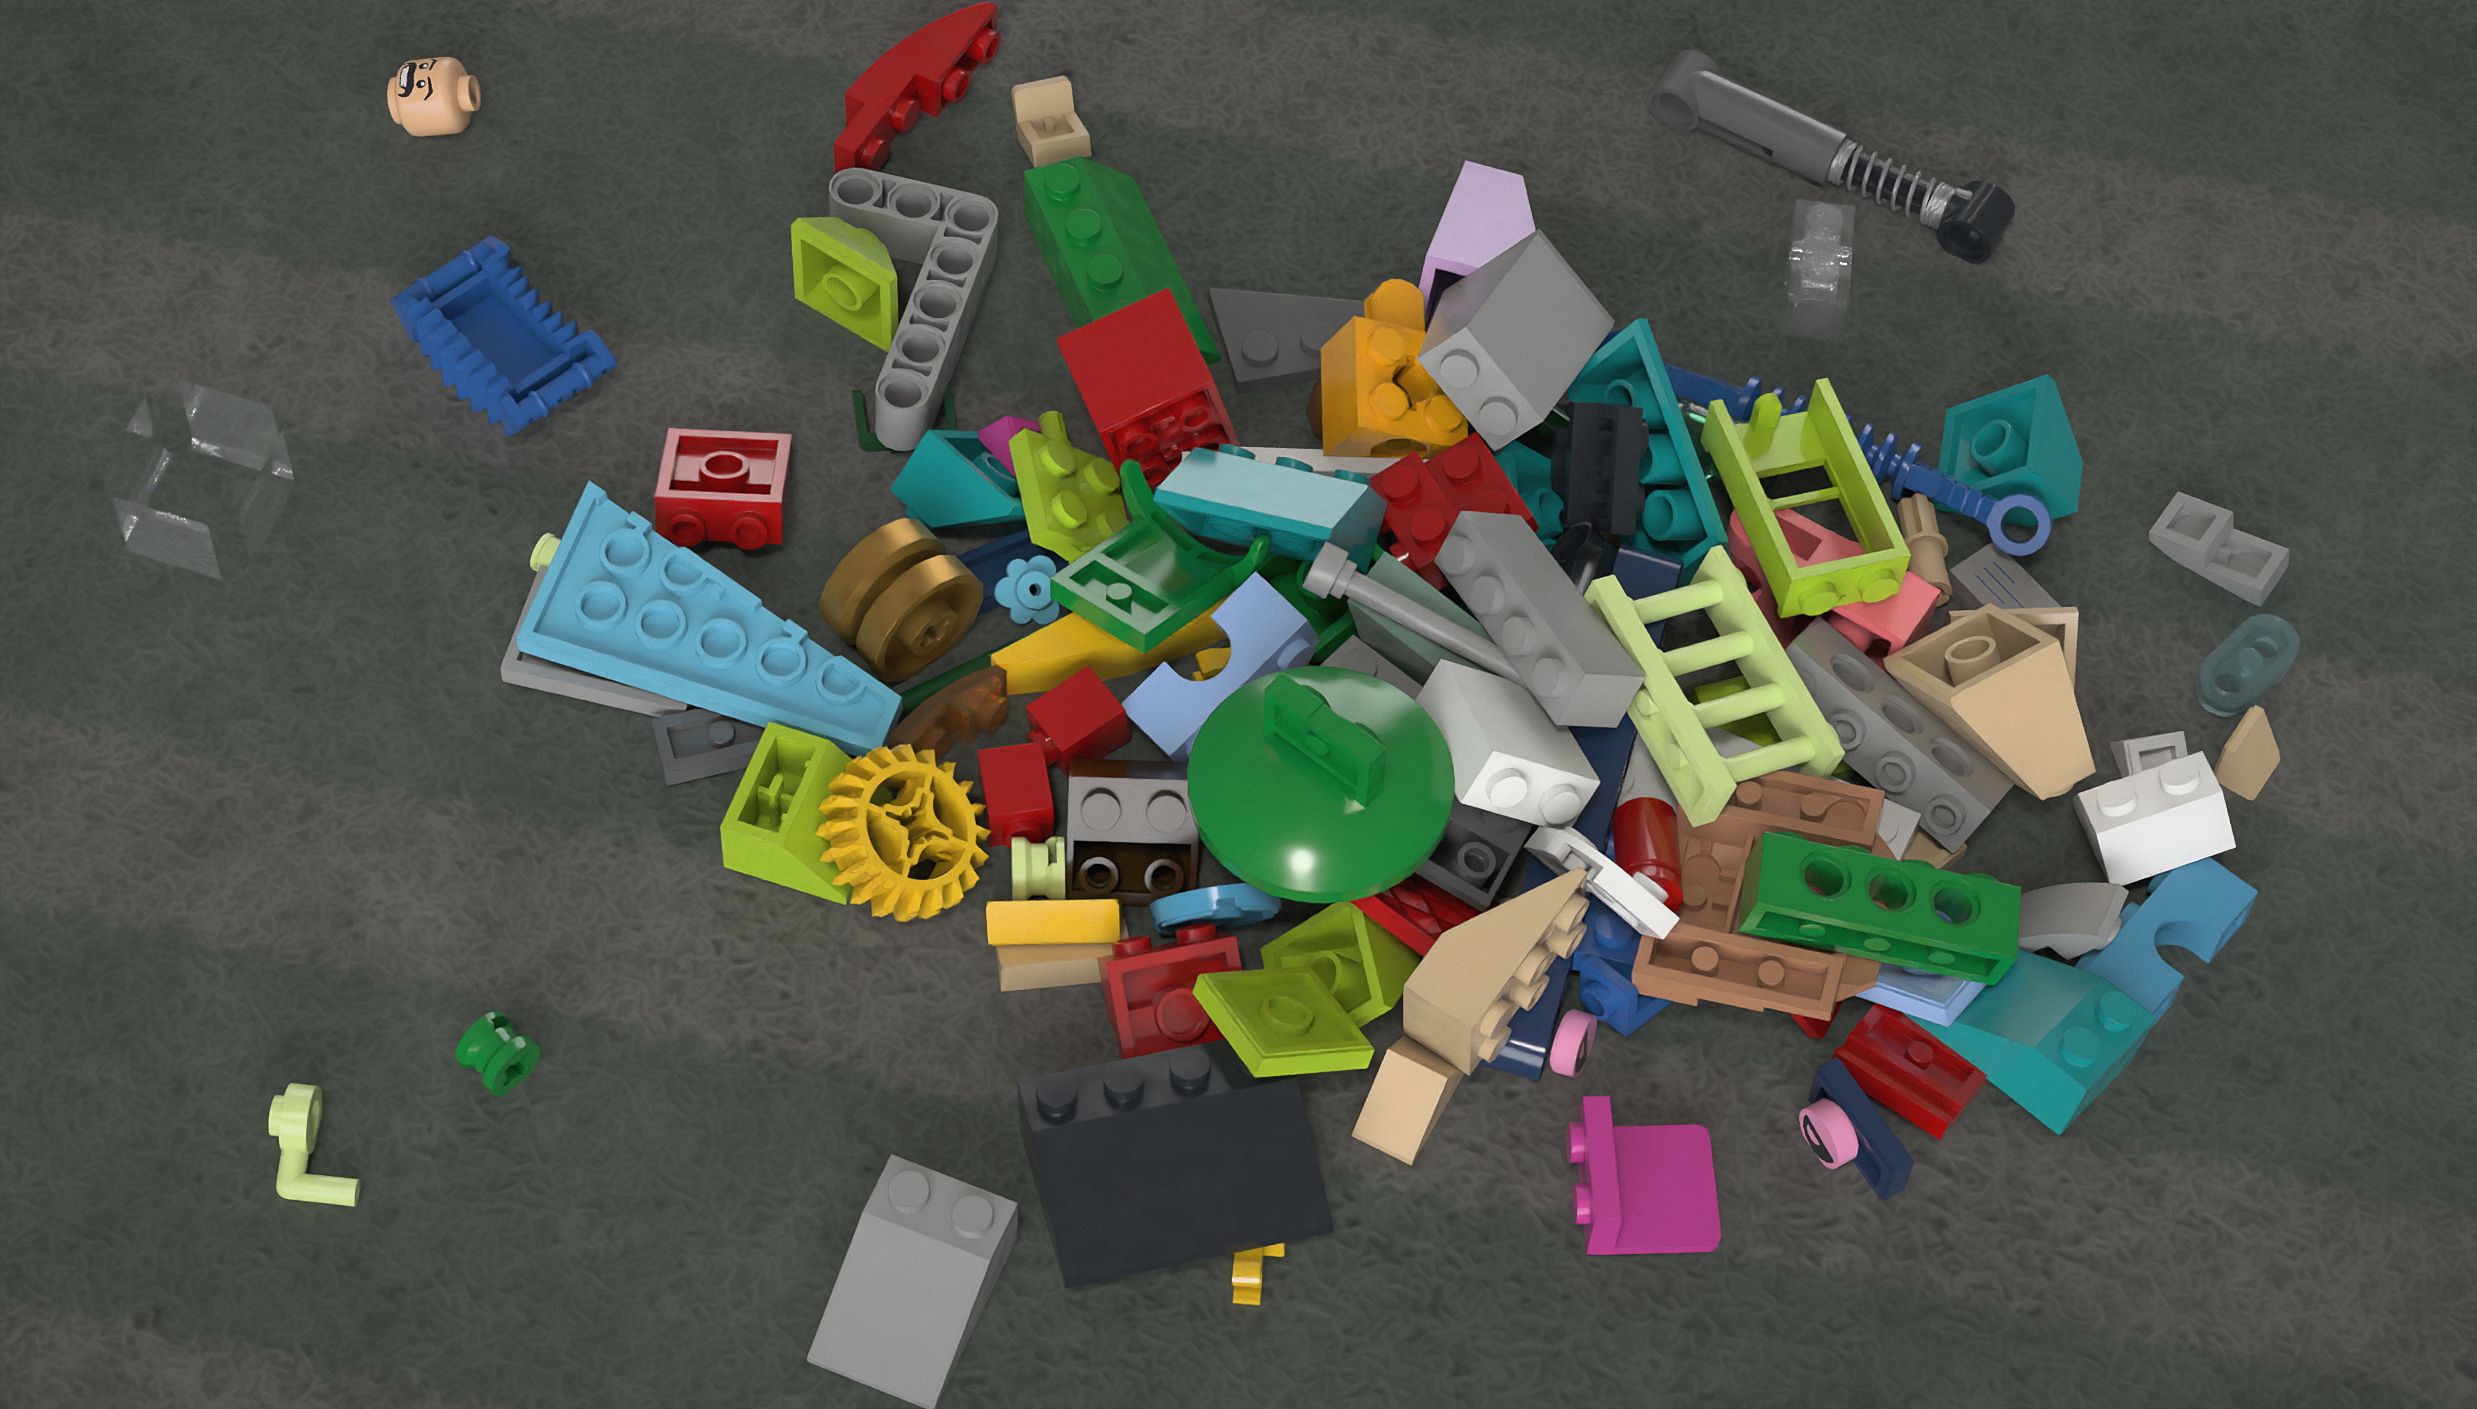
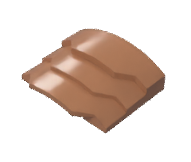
M1777 770L1737 782V788L1717 819L1694 828L1678 802L1677 825L1683 899L1680 909L1674 914L1680 919L1664 939L1642 935L1632 970V984L1636 986L1638 994L1697 1006L1699 1000L1704 999L1763 1012L1764 1008H1770L1830 1021L1836 1002L1876 986L1881 961L1744 933L1738 930L1745 860L1763 832H1793L1802 835L1807 841L1834 847L1858 846L1868 850L1871 855L1897 860L1894 853L1878 833L1885 791ZM1807 883L1812 891L1826 896L1818 886ZM1872 897L1877 905L1890 910L1882 900Z

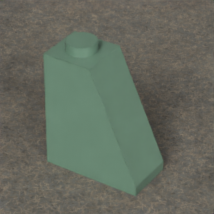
M1384 552L1366 575V577L1495 644L1478 621L1392 555ZM1350 597L1347 600L1361 641L1422 687L1426 684L1440 659L1499 676Z

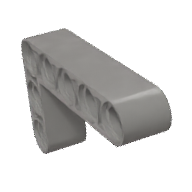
M848 168L836 173L830 180L829 217H838L855 228L867 229L881 243L886 245L890 257L923 264L876 382L875 433L878 440L884 446L893 450L908 451L916 449L927 430H932L947 385L951 381L997 258L999 212L991 200L981 195L864 168Z

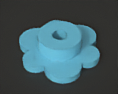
M1043 555L1035 556L1028 562L1022 559L1010 561L1006 567L1008 577L999 580L995 586L994 596L996 601L1001 606L1010 608V618L1017 624H1025L1032 619L1035 623L1045 625L1056 620L1059 615V604L1050 598V578L1056 574L1054 562L1049 557ZM1031 585H1034L1037 589L1035 596L1029 591Z

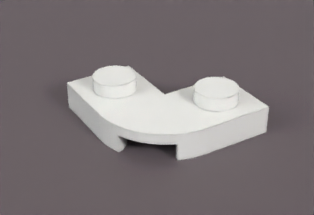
M1539 826L1524 845L1525 849L1558 877L1578 867L1586 871V891L1594 893L1642 935L1664 939L1680 919L1663 904L1669 896L1659 885L1640 872H1636L1631 877L1618 865L1600 853L1596 846L1585 836L1569 826H1566L1563 831Z

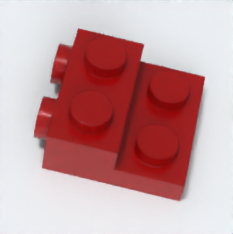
M668 428L655 492L656 533L683 547L697 545L703 540L734 542L738 547L746 550L760 548L765 543L782 544L787 513V485L792 459V434Z
M1477 431L1425 463L1415 450L1369 478L1371 480L1370 486L1388 503L1378 535L1381 537L1391 531L1397 541L1388 547L1392 556L1438 591L1451 583L1434 560L1461 511L1521 515L1534 533L1540 530L1534 516Z
M1213 922L1200 923L1176 929L1177 941L1152 946L1150 936H1136L1114 941L1111 943L1113 955L1097 958L1108 1021L1114 1025L1120 1060L1226 1039L1192 992L1199 974L1242 971L1235 935L1228 932L1216 933Z

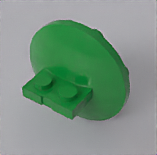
M1306 666L1277 671L1257 678L1231 693L1212 711L1201 726L1190 753L1187 776V795L1194 825L1201 839L1217 860L1234 875L1246 883L1267 892L1271 896L1309 903H1338L1369 897L1395 886L1412 875L1426 862L1442 840L1449 824L1455 789L1454 767L1446 740L1431 716L1415 700L1397 687L1377 677L1355 670L1330 666Z

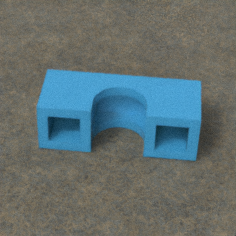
M2211 857L2156 874L2147 888L2151 896L2140 907L2132 901L2120 913L2119 917L2122 919V924L2115 938L2103 949H2092L2084 953L2075 968L2105 977L2157 1017L2154 1025L2171 1007L2184 979L2181 973L2168 965L2160 957L2156 947L2178 945L2192 951L2209 963L2244 924L2259 893Z

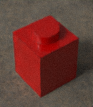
M1089 665L1025 706L1030 732L1025 735L1026 742H1042L1046 767L1054 763L1067 780L1069 779L1070 758L1102 759L1130 741L1126 710Z
M1042 742L977 750L978 785L981 803L986 805L983 810L986 829L991 831L987 836L989 847L1005 845L1011 849V837H1025L1030 843H1040L1042 840H1048L1053 836L1054 807Z

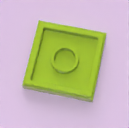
M1311 966L1199 974L1192 992L1255 1078L1368 1068L1375 1049Z

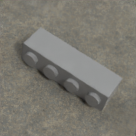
M1461 511L1434 562L1495 644L1501 648L1504 656L1556 725L1617 728L1643 683L1645 675L1521 515Z

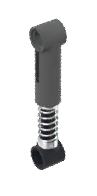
M1681 50L1677 52L1646 98L1647 107L1657 121L1681 132H1688L1698 128L1823 186H1827L1830 181L1837 185L1845 181L1849 191L1857 187L1861 188L1864 198L1874 194L1878 204L1884 203L1886 200L1890 201L1893 211L1903 207L1907 217L1915 214L1920 215L1922 224H1927L1928 227L1932 226L1933 229L1936 228L1937 239L1947 253L1971 264H1980L1987 261L2015 215V205L2011 197L1995 184L1986 181H1971L1965 184L1964 187L1959 186L1958 188L1949 186V184L1945 185V182L1935 186V178H1932L1930 183L1920 179L1921 171L1917 172L1915 176L1905 172L1907 169L1906 164L1900 170L1891 166V158L1886 163L1876 159L1878 156L1877 151L1873 152L1872 156L1862 153L1863 146H1858L1857 142L1854 143L1853 140L1850 141V132L1725 77L1715 61L1702 52L1695 50Z

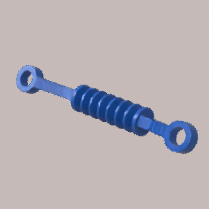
M1624 329L1609 332L1595 352ZM1663 362L1675 395L1690 398V400L1701 404L1706 403V406H1709L1710 401L1722 399L1729 415L1733 416L1732 422L1734 426L1749 423L1754 403L1761 396V378L1752 376L1745 388H1741ZM1778 386L1772 392L1777 394L1782 404L1780 417L1806 411L1807 397L1800 395L1793 405L1786 409L1783 408L1785 389ZM1845 414L1852 428V416ZM1868 423L1856 437L1878 486L1886 476L1892 478L1891 498L1900 501L1906 488L1916 492L1920 491V494L1930 498L1934 497L1935 500L1945 505L1947 504L1957 511L1961 510V513L1971 518L1974 517L1989 528L1990 537L1996 546L2011 555L2023 556L2032 554L2044 546L2051 536L2053 528L2051 510L2045 501L2035 494L2019 492L2010 494L2004 499H1996L1989 494L1984 495L1983 491L1975 487L1971 488V485L1963 481L1957 482V478L1949 474L1944 475L1945 472L1932 468L1931 465L1919 460L1923 450V445L1914 441L1902 456L1896 454L1898 435L1891 432L1880 446L1874 445L1875 425ZM2025 507L2035 514L2038 521V529L2032 539L2018 541L2007 534L2003 522L2006 513L2011 508Z

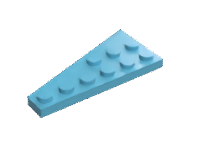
M588 481L516 636L518 650L765 728L768 722H772L830 740L843 752L854 756L866 757V754L876 747H888L903 710L902 697L842 655L835 657L808 638L806 630L790 619L785 622L762 606V601L757 596L685 546L678 548L652 530V525L649 521L634 511L629 514L607 499L606 492L591 481Z

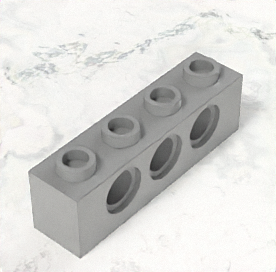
M1820 616L1785 650L1826 722L1831 724L1836 730L1840 745L1845 752L1842 759L1878 790L1885 791V796L1892 802L1920 813L1919 825L1953 854L2015 784L2012 779Z

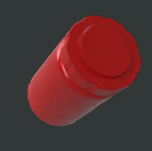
M1638 797L1628 800L1619 806L1612 816L1615 864L1631 877L1636 872H1640L1659 885L1669 896L1663 904L1673 913H1676L1680 909L1683 899L1677 815L1672 806L1657 798Z

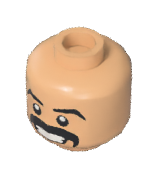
M439 57L407 61L398 70L397 76L392 77L388 84L387 97L390 114L396 124H402L412 136L424 137L461 133L469 125L472 112L478 111L481 105V91L477 78L474 75H468L464 66L456 58Z

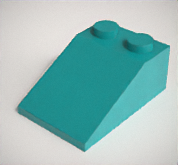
M2020 949L2017 950V959L1995 986L1987 984L1949 1027L1904 1013L1987 1074L1986 1079L2059 1136L2127 1067L2157 1020V1017L2105 977Z

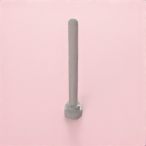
M1325 541L1303 582V588L1324 599L1328 593L1338 599L1341 598L1342 594H1345L1531 692L1498 645L1355 571L1358 564L1347 559L1349 552Z

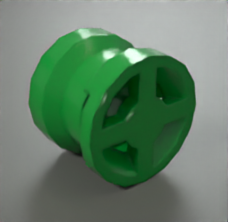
M497 1010L482 1016L466 1031L456 1047L454 1057L455 1062L465 1069L474 1068L482 1076L483 1086L490 1093L499 1097L508 1094L533 1071L539 1061L541 1048L531 1037L527 1035L518 1036L513 1031V1024L509 1022V1018Z

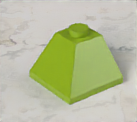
M838 217L797 218L791 225L795 298L882 350L889 352L899 324L897 274L886 245L881 243L867 229L855 228Z
M1349 901L1333 903L1260 948L1264 969L1311 966L1358 1028L1395 1006L1403 994L1404 984L1421 963L1417 951Z

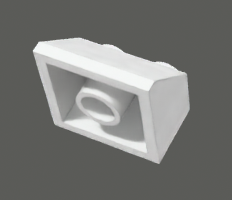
M2203 751L2169 761L2166 764L2119 780L2110 781L2104 785L2078 793L2072 800L2078 818L2108 883L2124 886L2236 847L2223 791Z

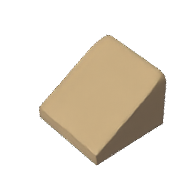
M2257 705L2249 708L2223 747L2213 771L2219 784L2252 801L2256 798L2280 761L2279 750L2263 708Z

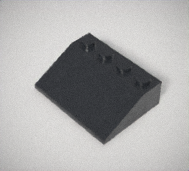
M1227 1039L1017 1081L1020 1132L1065 1289L1333 1233V1223L1297 1075L1255 1078Z

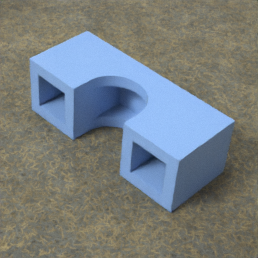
M1256 571L1210 616L1223 635L1231 642L1230 659L1218 675L1205 681H1190L1179 676L1164 661L1121 703L1126 710L1128 719L1170 761L1189 762L1193 743L1201 726L1212 711L1231 693L1262 676L1290 668L1305 667L1313 657L1314 647L1321 642L1308 620Z

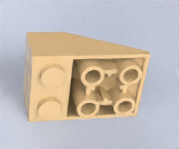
M1578 867L1443 932L1404 984L1403 1033L1469 1076L1482 1059L1491 1063L1507 1043L1512 1029L1506 1025L1520 1006L1529 1011L1543 994L1550 979L1545 975V972L1558 955L1564 959L1569 958L1581 942L1587 930V926L1582 923V919L1590 904V901L1585 898L1587 872Z

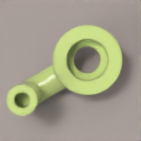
M290 1083L284 1096H274L269 1114V1134L279 1137L281 1148L276 1181L278 1194L290 1200L356 1207L361 1189L360 1179L306 1174L308 1157L314 1150L322 1116V1091L320 1086Z

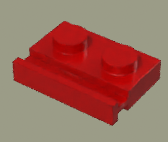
M1878 1003L1871 1007L1850 1032L1845 1043L1835 1050L1831 1060L1836 1057L1840 1059L1862 1091L1940 1141L1951 1124L1956 1122L1987 1081V1074L1904 1013Z

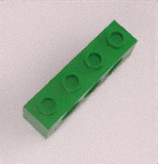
M1763 832L1745 860L1738 931L1995 986L2017 959L2021 887L2001 883L1995 877L1988 874L1971 873L1964 875L1936 869L1931 863L1923 860L1909 859L1899 861L1871 855L1868 850L1858 846L1834 847L1807 841L1802 835L1793 832ZM1807 883L1818 886L1826 896L1812 891ZM1872 897L1882 900L1890 910L1877 905ZM1936 910L1949 916L1953 923L1943 920Z

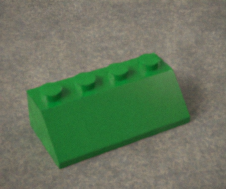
M1082 156L1023 171V215L1076 329L1169 287L1206 365L1220 362L1221 356L1134 177Z

